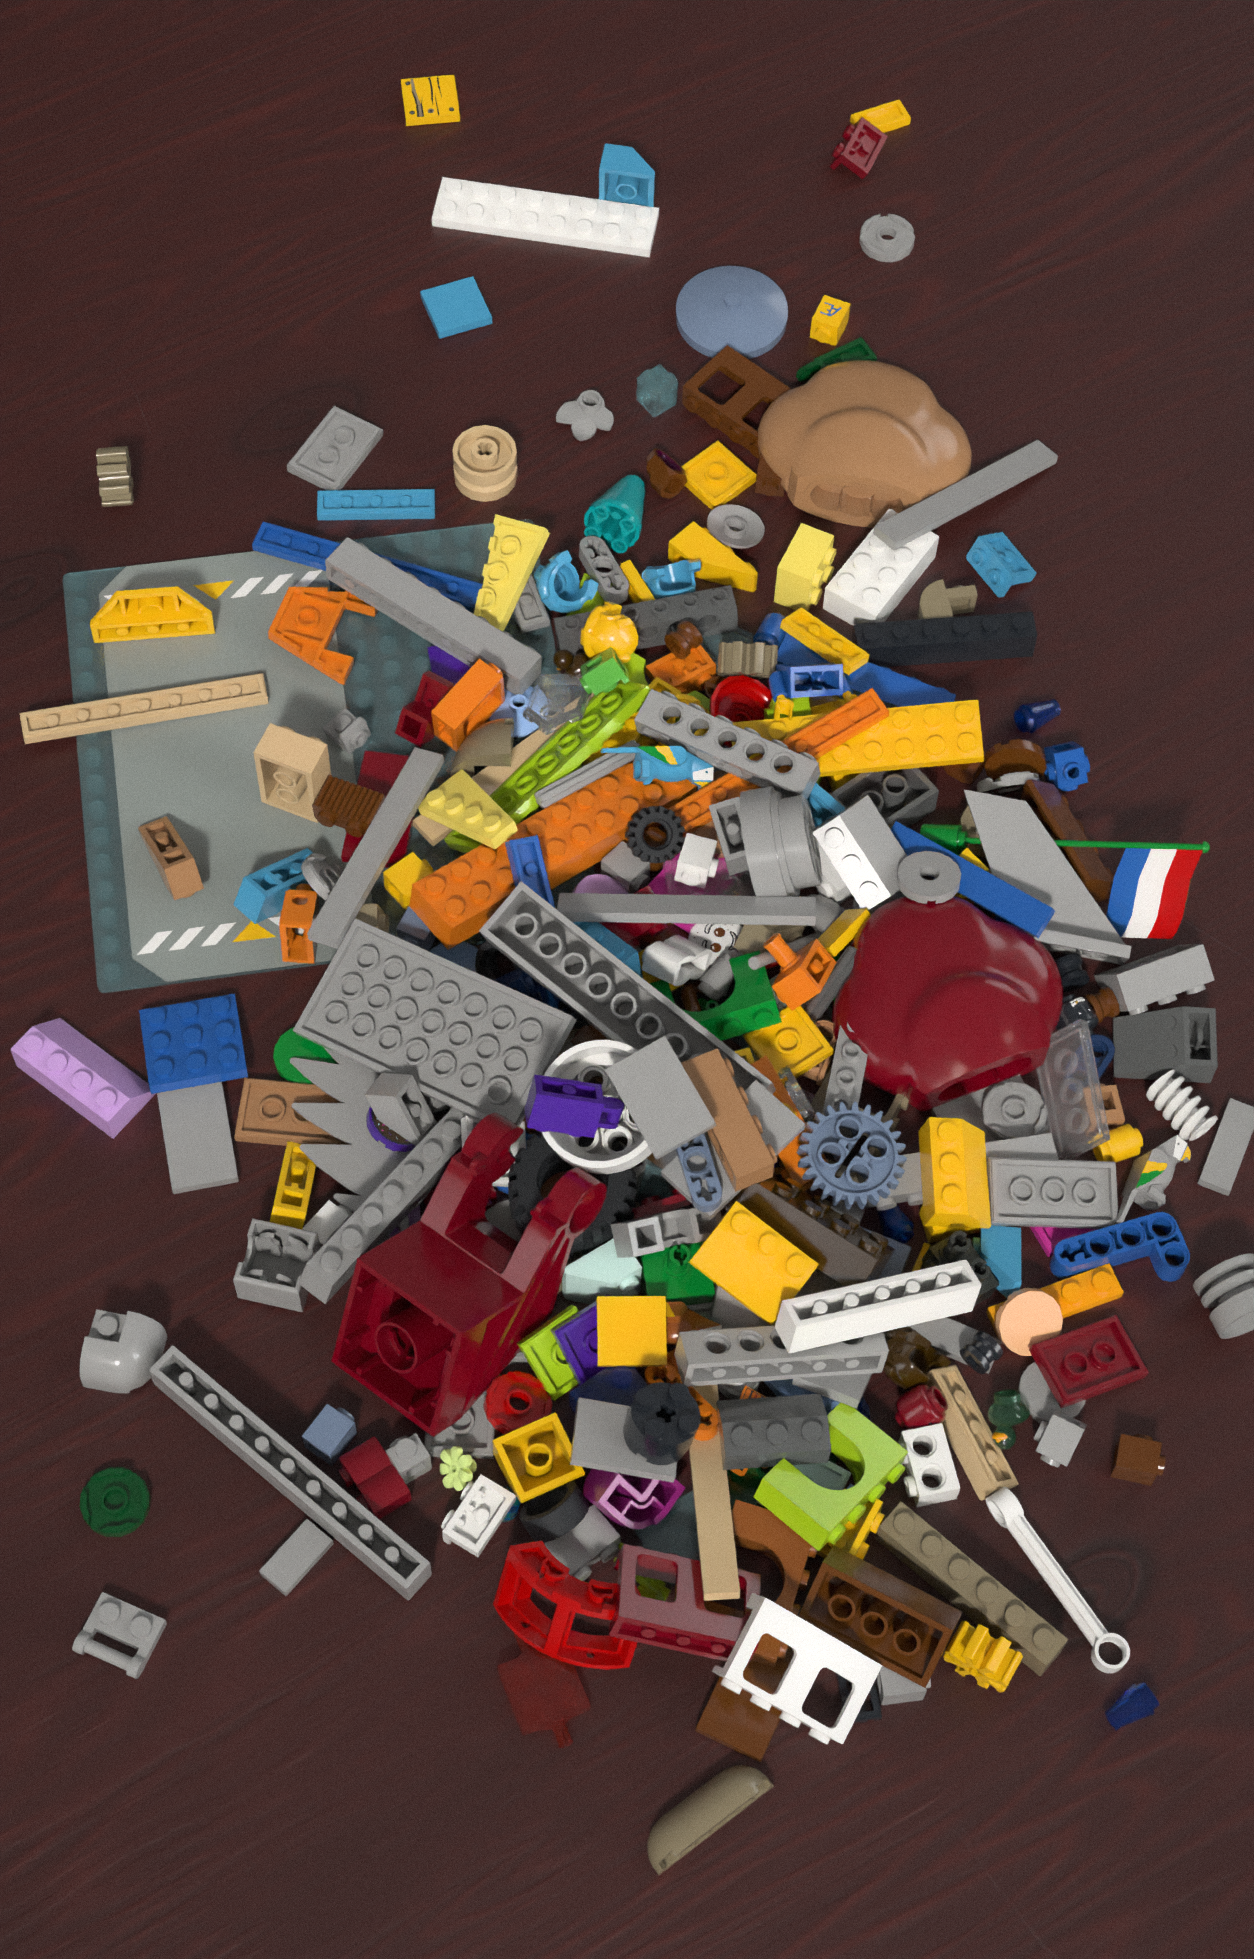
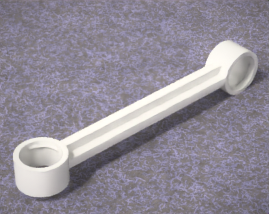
M1003 1487L987 1497L986 1504L994 1519L1002 1527L1009 1530L1092 1645L1091 1659L1094 1666L1104 1673H1115L1121 1670L1130 1657V1648L1127 1641L1118 1634L1108 1633L1026 1520L1022 1506L1015 1495L1007 1487ZM1104 1642L1116 1644L1122 1652L1120 1664L1110 1665L1105 1663L1099 1656L1100 1644Z

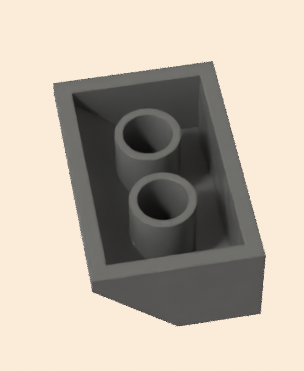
M821 1394L722 1400L716 1402L723 1470L773 1467L783 1458L792 1465L828 1463L831 1442L828 1417Z

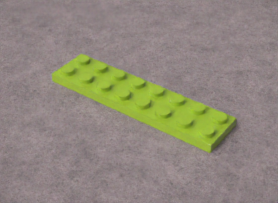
M620 680L613 690L607 693L602 691L594 696L507 778L490 797L514 820L516 825L519 824L527 815L532 814L539 808L534 795L536 791L581 768L582 763L592 753L602 748L604 741L613 733L621 730L625 724L624 722L634 713L639 712L650 692L648 685L631 681L624 684ZM455 830L444 838L451 849L463 853H468L483 844Z

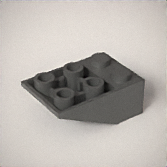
M1182 1006L1112 1019L1113 1044L1115 1047L1113 1077L1158 1080L1167 1072L1175 1070L1172 1076L1173 1080L1183 1076L1184 1082L1211 1083L1218 1067L1216 1008Z

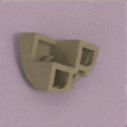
M506 717L492 720L471 732L455 754L451 768V777L463 769L472 778L475 776L476 766L511 767L514 718Z

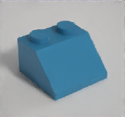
M605 143L599 167V199L654 207L655 171L633 147Z

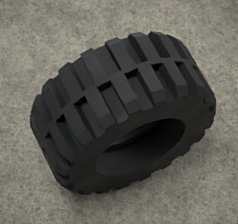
M534 1135L527 1140V1150L525 1148L519 1149L515 1155L516 1161L511 1165L509 1171L508 1193L512 1219L516 1220V1228L521 1235H523L533 1217L530 1214L531 1210L544 1199L541 1196L543 1184L553 1175L575 1168L565 1162L553 1150L544 1136L538 1138L537 1135ZM581 1136L578 1145L580 1147H588L593 1143L594 1138ZM618 1140L613 1141L611 1146L613 1151L624 1150V1146ZM633 1167L612 1174L589 1173L606 1185V1198L595 1220L582 1234L574 1239L569 1258L573 1259V1253H582L584 1256L593 1251V1249L610 1241L613 1238L611 1224L633 1219L634 1213L632 1208H636L637 1189L636 1172L633 1171Z

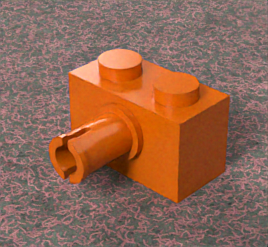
M780 933L771 936L763 945L781 966L780 972L771 987L774 989L777 998L781 1002L786 1003L792 1011L822 991L837 963L817 938L797 952L790 948Z

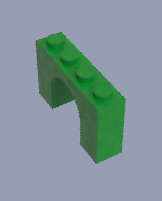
M760 950L729 959L735 979V989L724 1003L706 1011L692 1012L683 1010L720 1041L782 1023L765 966L753 970L748 964V960L751 957L761 954ZM659 980L649 983L675 1004L668 982Z

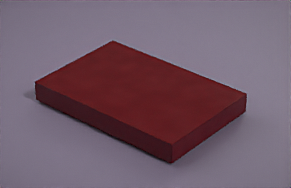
M1117 1315L1038 1342L1029 1348L1034 1361L1061 1409L1143 1379L1149 1373Z

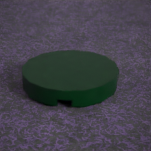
M109 1467L95 1473L90 1478V1481L86 1487L84 1486L80 1494L79 1507L85 1523L94 1532L105 1537H122L134 1532L144 1523L150 1511L151 1497L145 1481L136 1473L124 1467Z

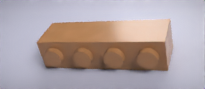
M717 1048L681 1062L717 1125L706 1133L735 1192L773 1177L774 1163H777L776 1154L771 1144L765 1145L760 1135L763 1134V1130L758 1117L750 1115L747 1105H749L747 1095L742 1086H736L732 1078L735 1076L729 1059H723Z

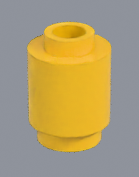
M1125 1124L1098 1134V1137L1091 1142L1092 1150L1097 1161L1117 1163L1139 1155L1140 1147L1143 1146V1138L1137 1128L1133 1129L1130 1124Z

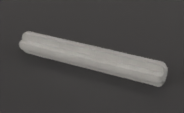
M631 740L620 747H636L640 745L635 740ZM607 753L536 791L534 794L536 803L541 808L549 807L633 761L635 753Z

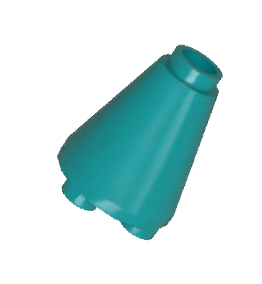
M627 475L596 499L585 513V536H596L603 539L608 548L613 549L617 553H624L629 547L633 546L641 535L645 498V484L643 480L636 475Z

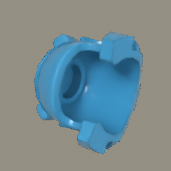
M568 550L552 556L549 559L550 563L546 566L540 564L534 573L536 588L541 601L550 611L553 610L559 613H571L581 609L587 600L594 598L599 584L592 579L584 581L582 588L579 589V575L576 568L570 563L572 557Z
M685 559L664 566H648L642 572L641 577L655 599L692 593L696 590L694 572L701 570V560Z

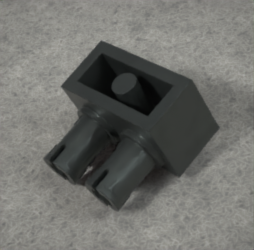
M959 1230L927 1250L922 1258L923 1268L926 1269L967 1260L981 1283V1288L974 1305L976 1306L991 1297L999 1283L991 1273L990 1267L986 1266L987 1262L981 1259L972 1246L970 1238L967 1239V1234Z

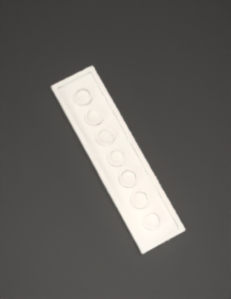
M442 177L432 215V226L650 257L659 217V208Z

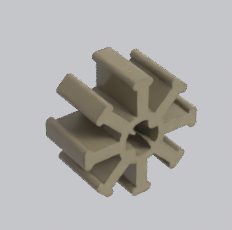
M128 446L98 448L96 450L98 462L96 466L97 476H99L100 481L99 494L102 496L103 507L127 506L134 503L132 490L134 485L133 477H131V459L128 453Z
M733 641V643L721 642L719 643L717 675H744L753 679L769 678L776 671L778 646L765 645V643L760 642L746 644L742 641Z

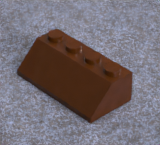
M1033 779L1025 781L1021 800L1027 801L1053 840L1088 841L1084 834L1082 823L1078 818L1073 817L1066 797L1063 794H1059L1054 784ZM1058 846L1096 903L1108 899L1111 894L1114 877L1108 867H1104L1100 861L1097 848Z
M834 1545L822 1562L798 1617L880 1665L926 1688L962 1615V1611Z

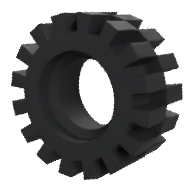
M662 806L643 808L632 816L631 821L626 826L628 830L625 832V838L628 840V843H626L627 847L632 850V854L635 857L640 858L643 862L662 863L675 857L676 853L680 852L682 849L680 846L685 840V837H683L685 828L681 826L680 822L682 820L679 816L676 817L674 815V811L665 809ZM652 822L660 823L666 830V840L659 847L649 846L643 837L645 827Z

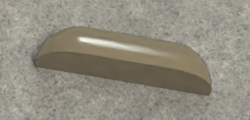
M746 1765L731 1766L720 1771L669 1810L653 1825L647 1841L648 1857L657 1874H662L774 1787L773 1783L764 1773L756 1768Z

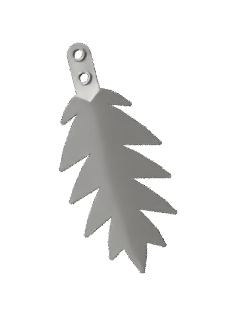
M324 1047L338 1064L294 1057L290 1059V1063L314 1085L342 1103L295 1102L292 1104V1109L331 1136L350 1145L301 1144L299 1148L321 1170L350 1191L358 1194L336 1193L333 1196L334 1200L350 1211L355 1212L411 1151L398 1152L385 1148L386 1145L380 1140L377 1142L367 1128L366 1114L370 1104L365 1097V1093L380 1076V1073ZM429 1192L414 1208H416L423 1202V1200L428 1196ZM408 1215L396 1227L400 1232L410 1227ZM388 1236L383 1242L390 1239L391 1237Z

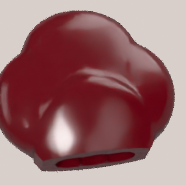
M903 896L881 905L861 925L851 943V946L857 949L854 956V966L835 996L833 1003L832 1023L836 1044L841 1025L848 1038L868 1055L863 1080L895 1096L897 1094L906 1096L909 1104L920 1111L932 1110L934 1107L1012 1077L1023 1076L1043 1065L1049 1050L1051 1035L1058 1024L1062 1011V979L1054 959L1044 945L1037 941L1033 935L1009 923L993 920L968 901L956 896L944 903L935 904L936 901H927V904L918 903ZM847 1022H848L850 1028H851L854 1032H850V1031L848 1030V1028H847Z

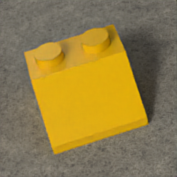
M556 1412L492 1440L493 1454L507 1484L520 1503H524L585 1475L583 1467L570 1465L572 1445Z

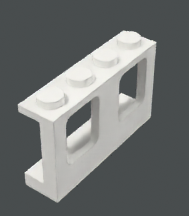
M752 1593L746 1607L753 1611L724 1667L715 1665L712 1672L723 1678L720 1684L737 1694H740L743 1689L752 1694L750 1702L767 1711L770 1710L771 1706L782 1711L779 1718L796 1728H799L801 1723L810 1727L808 1735L828 1745L831 1739L843 1744L882 1665L771 1600ZM765 1633L787 1644L794 1650V1656L776 1691L772 1694L765 1692L743 1678V1670L760 1637ZM824 1667L852 1683V1690L832 1727H826L802 1712V1704L819 1671Z

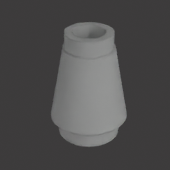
M727 953L699 979L701 983L697 987L703 994L716 1002H719L722 997H726L734 979L729 959L733 957Z

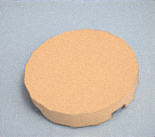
M1023 1288L1013 1292L997 1311L995 1327L998 1338L1009 1350L1022 1356H1032L1029 1348L1033 1344L1058 1336L1062 1330L1063 1316L1060 1306L1052 1296L1037 1288Z

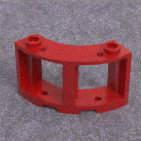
M543 1541L509 1546L493 1602L496 1611L505 1624L527 1644L562 1662L604 1670L630 1667L638 1642L609 1635H590L571 1630L576 1613L612 1620L616 1611L617 1583H607L594 1579L586 1583L569 1575L570 1569L551 1554ZM635 1585V1592L639 1596H641L637 1586ZM533 1588L557 1604L552 1620L543 1614L530 1599Z

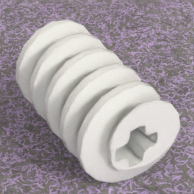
M1171 1070L1149 1087L1146 1097L1149 1101H1155L1154 1106L1157 1110H1164L1162 1116L1165 1120H1172L1171 1127L1174 1130H1180L1179 1136L1183 1140L1189 1139L1193 1141L1205 1134L1216 1123L1218 1117L1215 1115L1206 1119L1205 1115L1210 1108L1204 1106L1198 1109L1196 1106L1200 1102L1201 1097L1196 1096L1189 1099L1188 1096L1193 1088L1188 1086L1181 1089L1180 1086L1185 1080L1184 1077L1181 1076L1173 1080L1172 1076L1175 1070Z

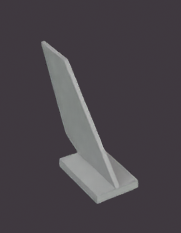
M964 789L963 791L991 874L1055 910L1054 915L1039 939L1035 936L1034 938L1040 941L1048 951L1067 955L1078 954L1083 958L1123 965L1130 957L1132 946L1125 945L1027 801Z

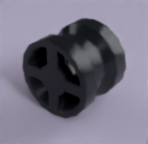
M1070 954L1055 961L1062 979L1063 992L1075 991L1089 982L1090 977L1087 971L1082 969L1083 961L1080 955Z
M978 1331L973 1337V1342L965 1344L960 1349V1355L970 1368L979 1374H985L990 1368V1363L999 1360L1003 1356V1350L992 1336L984 1331Z

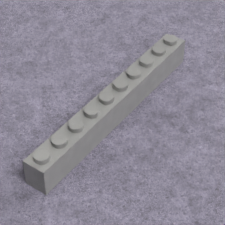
M172 1345L149 1369L155 1386L406 1600L409 1601L431 1577V1565L428 1560Z

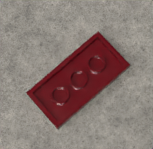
M365 750L357 785L383 793L386 798L410 756ZM415 814L386 863L385 868H390L407 856ZM346 832L341 853L342 862H349L364 835L354 837Z

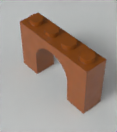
M736 1499L732 1510L735 1545L762 1553L775 1563L782 1576L783 1590L774 1603L798 1616L801 1604L794 1603L798 1590L804 1592L806 1590L811 1571L806 1570L805 1565L808 1556L815 1558L817 1550L768 1509ZM709 1600L704 1601V1606L708 1611L738 1618L743 1617L744 1611ZM765 1633L760 1637L758 1648L751 1660L775 1668L778 1657L785 1659L789 1646Z

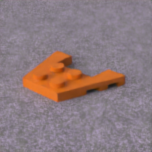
M289 587L268 630V639L339 684L345 685L354 665V657L327 650V647L345 609L372 617L376 616L378 610L346 590L345 592L328 591L326 587Z

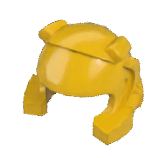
M609 601L604 602V605L596 606L589 614L584 628H581L580 643L583 645L585 654L589 659L612 647L622 663L630 661V655L638 645V633L634 622L629 617L620 614L621 605Z

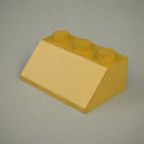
M929 1117L918 1131L924 1226L989 1229L991 1227L984 1131L963 1119Z
M737 1201L727 1210L688 1262L770 1326L778 1317L782 1301L794 1298L819 1265Z

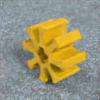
M961 1621L943 1655L944 1660L957 1665L955 1671L963 1677L965 1675L974 1676L977 1680V1685L986 1689L991 1685L998 1692H1005L1023 1658L1022 1653L1010 1649L1011 1642L1002 1636L997 1639L991 1637L987 1627L978 1624L975 1629L969 1622Z

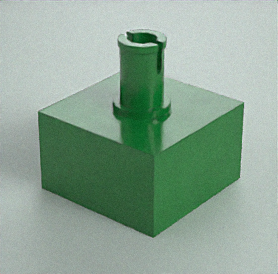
M704 1241L674 1245L664 1248L665 1250L637 1256L636 1259L642 1266V1296H666V1302L682 1301L686 1305L712 1302L715 1295L713 1281L688 1263Z

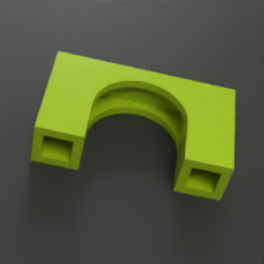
M841 1402L827 1415L831 1452L849 1468L854 1478L855 1486L845 1490H831L821 1487L783 1458L762 1478L754 1495L757 1501L818 1551L828 1542L834 1545L846 1531L845 1525L849 1521L855 1524L866 1510L864 1505L868 1501L874 1504L876 1499H879L886 1490L884 1485L888 1481L894 1484L906 1468L902 1463L908 1451L854 1407Z

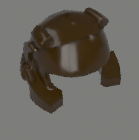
M909 1326L886 1332L885 1340L889 1352L883 1371L897 1386L902 1387L905 1391H909L918 1384L927 1383L930 1380L927 1376V1370L931 1366L947 1368L951 1363L947 1357L931 1347L932 1343Z

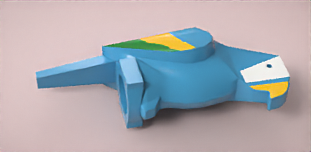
M636 746L601 749V753H635L633 779L643 782V785L650 784L653 779L664 782H678L687 779L692 784L698 786V791L713 781L714 767L686 751L682 746Z

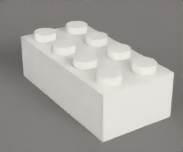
M889 508L877 524L898 513ZM873 528L825 587L823 609L853 626L854 624L885 622L936 557L939 541L938 535L929 531L893 551L873 534Z

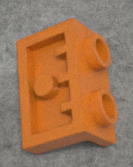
M700 645L698 648H692L690 655L685 659H680L671 652L646 666V674L651 681L659 677L680 690L681 694H688L694 690H705L708 680L716 677V664Z

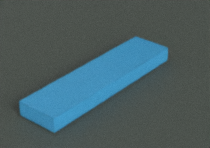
M435 489L318 491L317 518L318 521L435 519Z

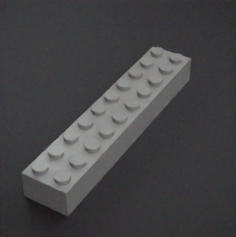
M522 881L479 930L490 944L607 1039L618 1041L640 1050L665 1036L680 1062L718 1048L722 1058H728L732 1064L735 1074L732 1078L737 1087L742 1086L745 1091L757 1080L770 1093L773 1094L776 1091L772 1081Z

